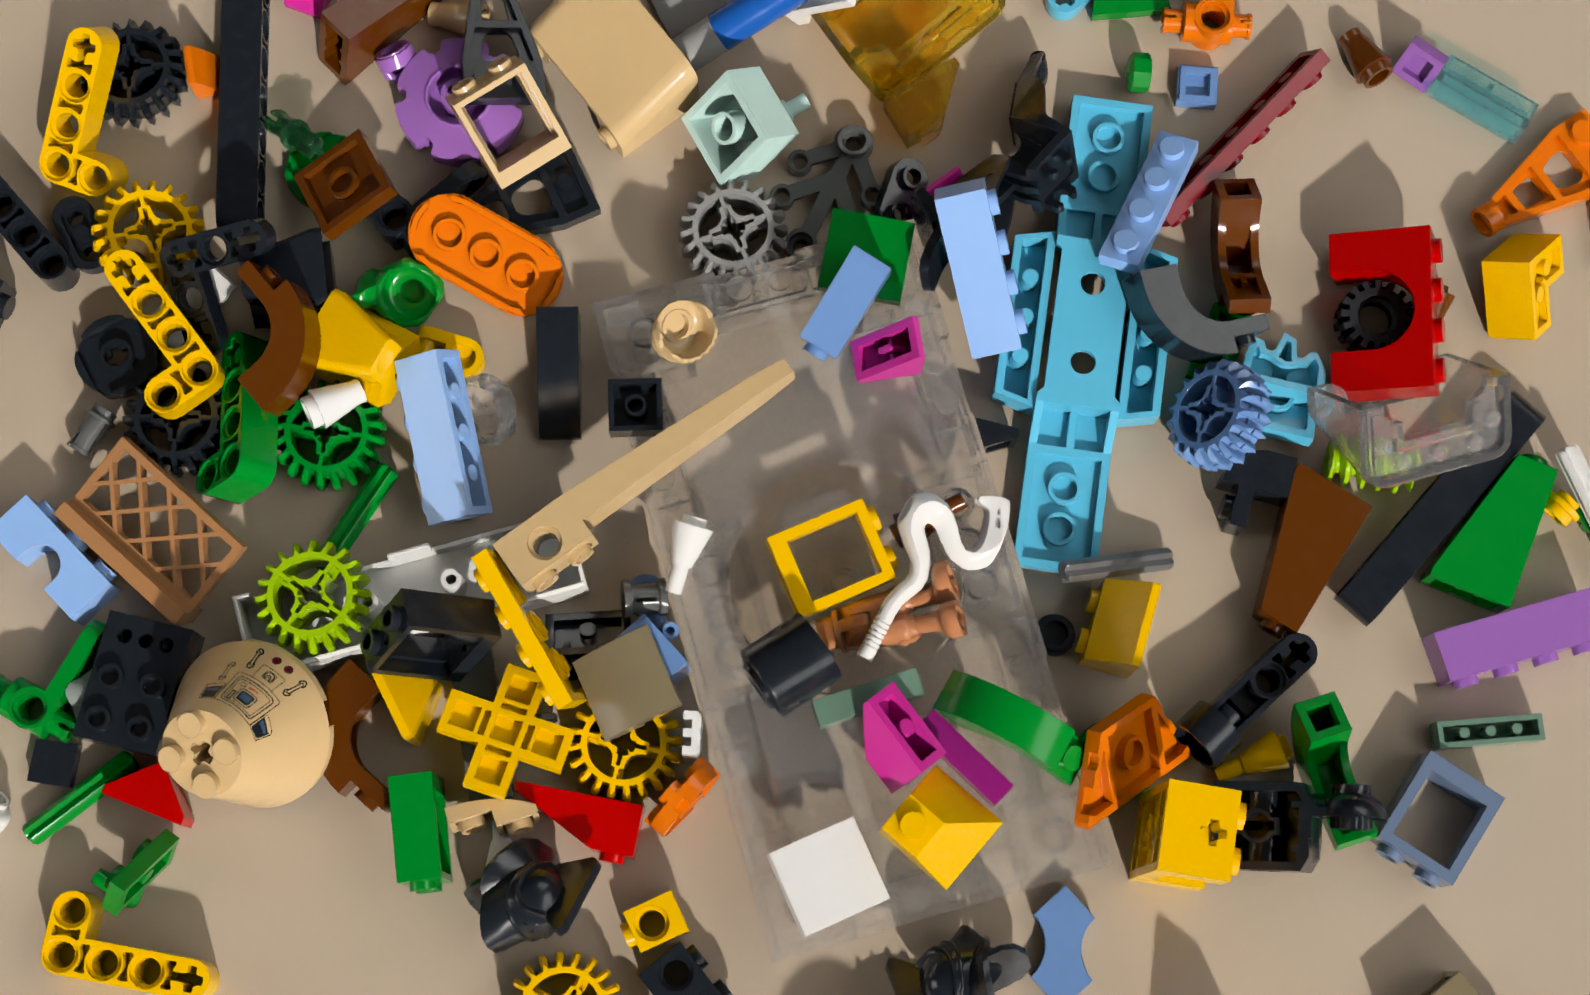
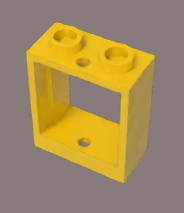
M862 498L766 538L765 545L795 614L799 612L804 618L810 617L888 584L897 578L894 570L899 568L896 556L890 545L883 547L877 533L878 530L882 529L877 512L872 505L866 507ZM855 516L879 573L812 601L788 543L846 518Z

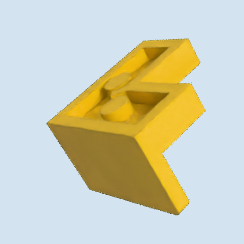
M1514 233L1481 261L1488 336L1491 338L1536 340L1551 326L1549 286L1564 273L1561 234Z

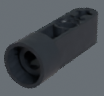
M1293 633L1273 644L1211 703L1203 700L1198 701L1174 723L1177 729L1174 734L1180 744L1187 745L1191 751V756L1208 769L1215 770L1242 744L1239 734L1315 664L1318 656L1315 642L1305 634ZM1291 649H1294L1297 653L1294 657V662L1285 667L1278 664L1290 655ZM1257 673L1264 674L1269 679V693H1265L1257 687L1255 681ZM1226 700H1228L1231 703V705L1241 714V716L1243 717L1242 719L1239 716V714L1228 703L1225 702Z

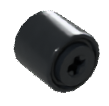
M799 612L740 652L744 662L742 669L748 680L770 710L775 708L783 717L842 678V673L828 648L810 623Z

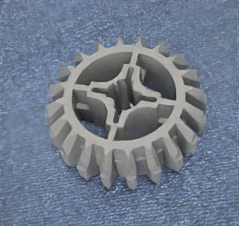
M732 180L726 183V189L720 190L719 185L713 182L710 185L711 195L709 196L699 190L696 193L699 204L688 202L686 204V212L689 215L680 217V226L685 230L678 233V239L680 243L686 244L681 249L682 256L684 258H692L689 263L692 271L703 268L702 279L705 282L710 280L713 275H717L718 287H723L726 279H732L733 287L738 289L741 286V278L746 277L748 283L754 286L757 282L756 272L768 278L771 274L768 264L779 266L781 263V256L777 252H785L787 242L782 238L788 235V226L781 224L785 220V213L783 210H774L777 206V199L774 196L763 200L765 189L762 186L751 193L750 183L747 180L741 184V189H735ZM732 208L744 209L753 214L746 216L738 215ZM718 212L720 223L715 228L709 230V235L700 238V232L704 223L709 217ZM727 222L736 234H740V247L736 239H733L731 234H727ZM766 230L767 237L764 244L755 254L749 256L747 244L753 239L758 238V233ZM710 251L714 254L719 252L729 253L734 257L735 261L718 258L711 254Z

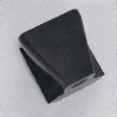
M320 227L311 228L278 241L271 252L248 259L262 268L266 264L269 265L280 275L283 281L287 279L301 286L310 297L317 314L330 293L337 289L330 241L322 242ZM247 260L241 261V262H240V267H241ZM241 278L243 295L250 304L255 329L267 327L271 329L269 315L265 306Z

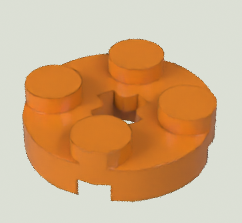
M702 756L685 772L686 778L680 783L675 780L659 798L660 803L644 820L662 837L669 835L694 809L693 806L701 797H705L721 776Z

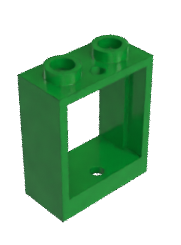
M433 771L387 776L397 883L409 887L410 892H416V894L443 891L442 883L453 882L448 823L444 807H446L444 780Z

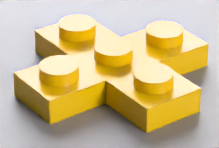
M508 663L493 702L453 688L451 689L436 729L437 733L476 746L463 780L464 788L504 801L519 761L559 775L561 774L575 736V730L536 717L543 698L537 687V683L541 682L536 672Z

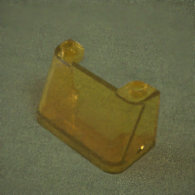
M856 0L854 7L811 14V16L850 69L874 96L882 102H892L902 97L1002 13L1006 0Z

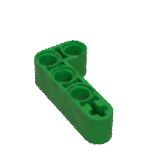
M240 331L233 332L227 339L222 355L225 381L221 387L220 450L207 458L199 468L196 488L200 494L239 505L265 490L275 477L277 470L278 416L263 411L237 380L261 357L269 341Z

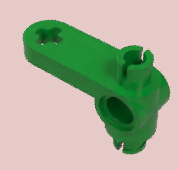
M95 619L85 627L46 690L23 677H19L12 682L0 673V715L41 739L54 735L64 743L69 742L74 736L72 732L65 729V726L74 729L76 717L67 713L71 705L66 697V688L69 683L81 678L93 668L106 624ZM42 700L44 704L42 715L38 719L31 721L28 714L30 706L35 701Z

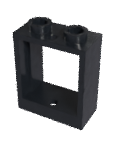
M401 588L361 635L360 648L361 652L365 655L368 673L461 682L502 637L499 621L494 611V600ZM412 630L444 633L446 635L441 639L408 634Z

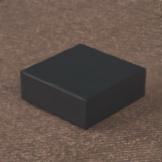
M36 738L27 781L74 788L83 746Z

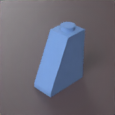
M854 245L800 334V338L807 342L803 349L825 362L828 356L837 360L889 278L891 268Z

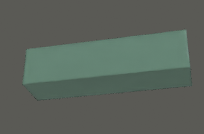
M916 667L812 700L811 705L819 730L863 716V704L891 682L896 684L908 701L923 697L924 690Z
M1542 713L1437 721L1429 725L1433 751L1536 743L1546 740Z

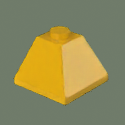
M371 673L402 738L415 748L422 745L443 689L441 681Z
M935 765L881 827L879 833L941 887L947 890L1003 822L941 768Z

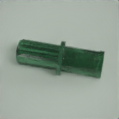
M275 109L270 112L278 119L277 121L266 116L264 122L266 130L280 138V142L285 148L297 150L308 159L314 155L320 157L324 151L321 149L324 144L323 139L310 131V127L306 122L301 119H293L281 109Z

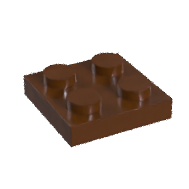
M357 129L293 175L321 231L331 241L398 194L368 137L360 129Z

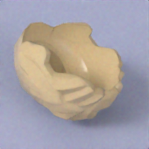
M677 300L666 303L657 312L650 333L653 349L660 357L670 362L692 364L695 360H700L702 355L708 354L709 349L715 345L718 328L712 312L706 305L694 300Z

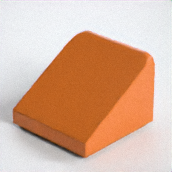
M192 45L184 46L183 55L187 82L196 97L198 96L201 99L218 96L220 56Z

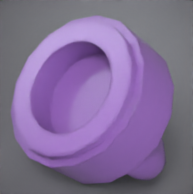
M400 40L379 50L374 60L385 79L389 82L397 83L401 73H393V71L406 66L416 55V52L410 41Z

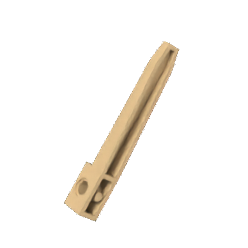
M783 358L746 378L557 497L492 544L529 594L534 590L537 592L544 591L558 580L559 576L557 574L570 564L578 566L592 556L594 553L592 548L599 543L590 529L765 404L795 379L794 371ZM545 540H558V548L552 555H539V547Z

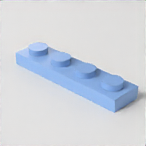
M1159 131L1099 252V264L1131 274L1141 270L1198 153V141Z

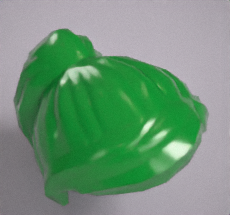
M406 257L382 267L381 270L374 268L365 270L357 278L356 285L354 286L355 293L352 295V299L362 308L367 307L371 310H376L382 317L401 327H417L427 321L432 311L441 302L445 294L444 283L429 267L420 264L415 259Z

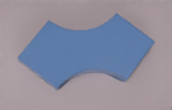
M1065 885L1032 914L1041 929L1043 953L1040 963L1032 972L1030 978L1045 995H1078L1093 981L1084 967L1081 946L1085 931L1095 918Z

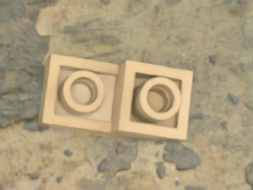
M483 799L444 807L452 833L461 831L462 835L479 832L487 827L486 822L495 820L499 835L508 833L509 837H516L534 829L533 824L541 822L536 804L522 800L505 799L502 801L499 799Z

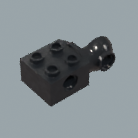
M1214 780V786L1242 791L1241 803H1246L1247 805L1245 825L1243 830H1237L1235 848L1241 849L1239 871L1312 873L1320 860L1322 819H1330V829L1356 831L1373 830V821L1388 820L1387 813L1382 804L1371 795V785L1331 784V794L1316 793L1311 785L1302 782ZM1213 832V841L1218 839V833Z

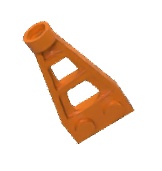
M1585 108L1554 127L1490 200L1471 211V220L1475 228L1483 236L1491 237L1502 229L1590 200V115ZM1562 153L1581 177V180L1576 184L1557 188L1543 171L1544 166L1554 154ZM1530 178L1545 198L1529 207H1524L1514 195L1513 190L1525 179Z

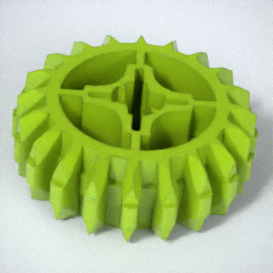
M310 540L307 552H304L298 543H293V556L288 557L284 552L280 551L277 553V558L281 564L277 568L272 564H265V570L271 575L270 580H257V585L264 591H267V593L254 597L255 603L258 606L265 607L257 614V618L261 622H269L264 631L270 637L278 635L276 643L280 647L285 648L292 643V651L295 654L301 655L308 645L309 653L312 656H318L321 651V644H324L329 652L336 651L337 646L334 640L338 638L346 645L351 644V637L346 633L351 627L356 632L363 631L364 627L356 619L358 616L369 617L370 609L365 605L359 604L358 598H364L366 602L372 600V592L362 589L371 582L368 574L360 573L363 564L359 559L350 561L351 553L348 549L343 548L336 553V546L333 542L328 541L320 551L317 541ZM325 567L323 571L319 569L309 579L296 577L307 569ZM341 574L344 577L347 590L343 608L339 607L333 600L334 591L338 586L335 582ZM286 588L291 590L295 596V602L290 609L292 615L288 621L285 619L282 608V600ZM300 589H303L309 594H320L322 596L321 599L328 605V607L324 606L320 602H309L307 600V597L300 591ZM319 617L333 619L327 625L317 629H302L305 625L310 626Z

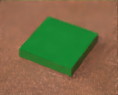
M833 208L817 291H827L855 245L891 268L889 278L874 301L900 306L915 223Z

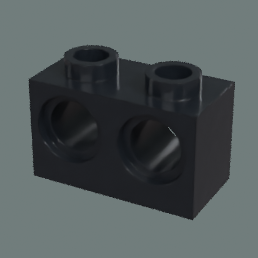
M681 942L677 943L638 975L653 995H733L720 978L715 983H712L703 969L709 964L693 944L686 949ZM673 961H682L689 968L687 982L679 987L668 984L664 976L667 965Z

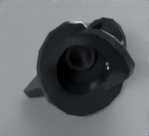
M521 838L498 852L484 868L482 877L472 881L464 891V895L470 905L480 914L481 937L487 948L498 953L526 940L535 942L542 938L547 939L551 937L554 932L559 936L567 933L602 866L595 857L559 863L554 849L535 838Z
M961 925L949 941L944 940L938 946L928 949L915 964L891 957L887 961L885 970L896 995H995L994 992L1022 979L1031 968V964L1025 948L1015 943L998 945L994 948L990 947V940L986 935L983 938L968 925Z

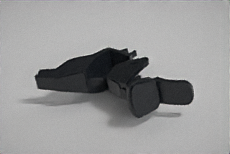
M1044 51L1031 53L1018 82H1015L1009 123L1013 144L1017 146L1018 151L1012 156L993 154L953 183L957 184L985 177L987 190L996 189L1001 214L994 215L997 231L1005 229L1006 236L1011 224L1015 200L1023 204L1032 205L1033 212H1043L1045 209H1049L1055 213H1061L1064 211V205L1062 202L1056 201L1060 195H1068L1071 199L1077 198L1076 188L1072 185L1079 178L1072 130L1046 114L1045 85L1048 79V66ZM920 186L914 190V195L911 196L917 224L921 233L927 239L920 259L919 273L923 290L935 291L939 278L949 260L934 198L926 189Z

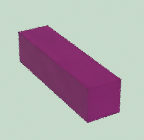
M933 709L923 721L947 752L941 759L993 808L1014 785Z

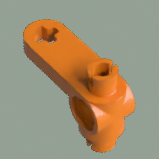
M1235 0L1184 1L1182 9L1163 7L1161 24L1163 25H1161L1160 31L1163 34L1177 33L1179 34L1180 42L1192 43L1201 50H1213L1220 45H1229L1231 38L1249 40L1252 32V23L1249 22H1252L1253 16L1251 13H1234ZM1202 20H1212L1218 25V28H1209Z

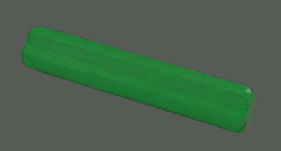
M383 463L376 465L320 548V551L328 541L334 543L336 553L343 548L350 550L397 480L398 474L394 469ZM316 567L322 571L325 569V567Z
M127 751L120 752L25 823L22 827L25 836L36 845L44 842L105 796L101 792L106 784L137 772L139 765L135 758Z

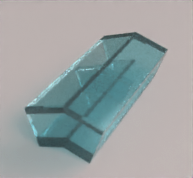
M1452 54L1426 93L1427 96L1512 145L1517 143L1539 106L1536 102Z

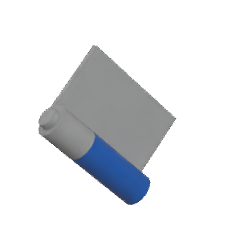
M809 0L651 1L671 40L696 71Z

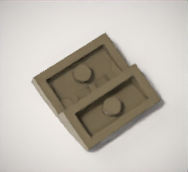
M648 625L633 630L591 651L572 663L605 742L646 725L645 722L683 706Z

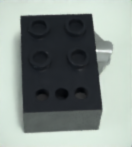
M110 610L93 668L81 678L69 683L66 688V697L76 717L72 735L85 741L158 758V753L162 749L163 734L180 682L189 666L200 656L205 637L192 629Z

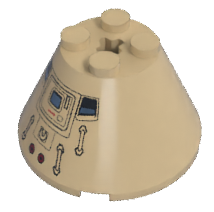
M256 639L221 643L201 654L184 674L163 734L162 749L158 753V762L161 768L169 772L182 788L202 799L213 798L255 808H272L290 803L308 792L319 781L328 766L334 743V725H329L324 705L327 697L313 673L303 662L287 650L275 644Z

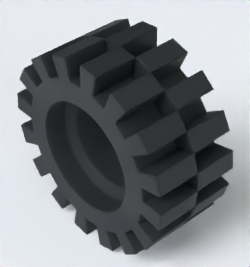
M1374 280L1371 285H1369L1368 281L1361 282L1358 287H1353L1340 302L1339 308L1334 314V318L1337 319L1333 325L1334 332H1341V335L1337 338L1340 344L1346 341L1350 345L1346 349L1347 351L1372 350L1386 347L1403 336L1414 314H1409L1414 308L1412 302L1405 303L1403 301L1407 295L1403 290L1396 294L1393 291L1396 285L1389 282L1386 287H1383L1382 280ZM1367 306H1376L1382 309L1389 321L1387 330L1379 334L1366 331L1359 321L1361 309Z

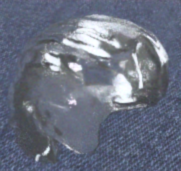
M480 373L467 376L465 382L479 446H499L500 443L511 439V435L515 434L517 410L515 397L511 389L501 379L491 374Z

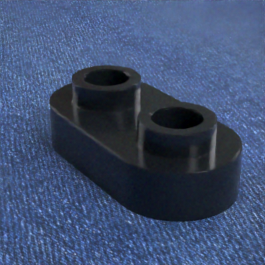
M905 158L889 166L872 215L896 219L894 214L896 208L901 213L902 221L915 223L916 218L911 196L914 195L915 189L920 186L926 189L928 185L927 171L918 160ZM908 172L911 173L913 177V184H911L907 179Z
M69 196L60 200L53 209L52 220L73 263L82 272L87 274L104 272V266L100 265L99 257L95 260L88 259L89 254L94 251L92 247L93 241L98 239L91 235V226L99 223L94 218L95 209L86 199L79 196ZM83 216V221L79 225H72V220L75 217Z

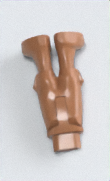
M941 560L933 565L931 581L902 605L889 629L886 630L887 633L884 635V639L881 640L882 643L879 645V648L898 644L900 646H908L920 639L922 633L943 632L953 639L967 635L964 611L959 604V601H961L960 591L948 560ZM896 586L889 588L888 591L864 597L841 607L840 610L836 608L832 610V616L816 620L817 634L828 650L840 648L842 653L858 651L866 634H868V630L871 629L870 626L873 624V620L876 619L875 617L884 599ZM940 605L938 610L919 616L909 615L919 608Z

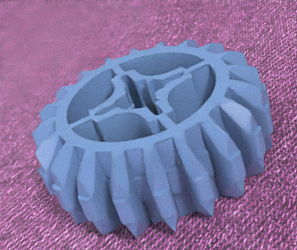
M1221 359L1219 363L1208 361L1205 369L1195 368L1193 379H1183L1185 387L1181 393H1174L1177 397L1176 404L1168 408L1173 417L1166 423L1172 431L1169 434L1168 440L1175 446L1174 451L1181 458L1187 460L1188 464L1196 468L1201 467L1207 471L1217 472L1219 469L1230 471L1233 463L1244 464L1245 453H1256L1254 444L1258 439H1266L1262 430L1264 426L1272 423L1268 416H1266L1274 408L1270 400H1268L1272 392L1264 385L1265 380L1261 378L1260 374L1241 362L1237 363Z

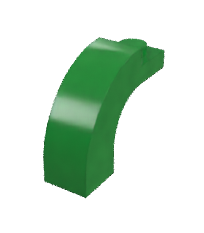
M953 669L933 706L935 710L959 727L984 735L1016 751L1059 782L1072 785L1082 766L1085 742L1074 735L1076 732L1074 729L1038 706L997 685Z
M1335 691L1293 705L1291 713V737L1302 783L1311 785L1316 793L1331 794V784H1356L1348 755V740L1352 727ZM1322 819V823L1335 851L1374 839L1378 834L1374 822L1373 830L1370 831L1330 829V819Z

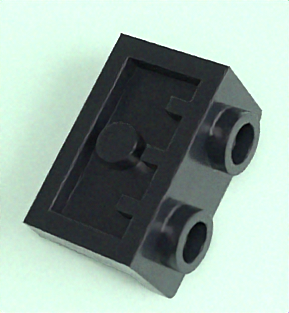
M622 610L545 614V627L548 630L549 637L545 643L549 649L553 647L559 654L564 655L572 668L569 671L570 677L568 679L574 681L579 678L572 663L616 639L631 625V618H623Z

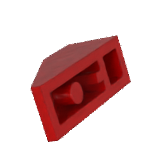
M515 781L514 789L529 802L535 803L538 809L590 850L600 853L599 861L624 865L625 858L635 860L645 814V807L643 805Z

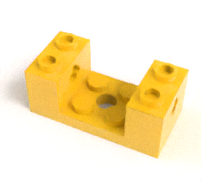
M1169 778L1141 794L1129 880L1192 891L1205 889V882L1221 885L1229 883L1231 875L1237 876L1241 862V849L1235 848L1237 830H1243L1247 814L1246 803H1241L1242 791ZM1213 832L1218 833V839L1211 842V839L1213 840Z

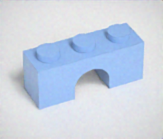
M25 495L0 517V544L14 559L27 567L44 554L57 553L60 558V570L55 579L44 588V591L72 620L84 626L121 592L119 587L112 581L118 575L100 557L94 562L84 552L89 546L72 530L66 533L57 523L59 518L54 515L56 509L49 502L43 499L38 503L28 495Z

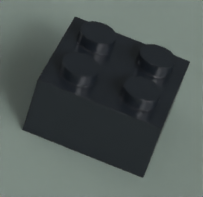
M662 378L608 379L610 438L655 436L664 430Z

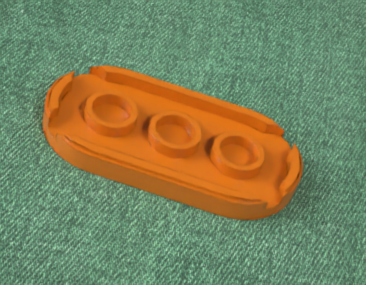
M455 193L436 195L422 202L411 216L408 225V242L416 260L420 264H425L434 274L493 307L513 316H531L536 314V307H550L559 296L563 286V269L560 259L552 246L477 202Z

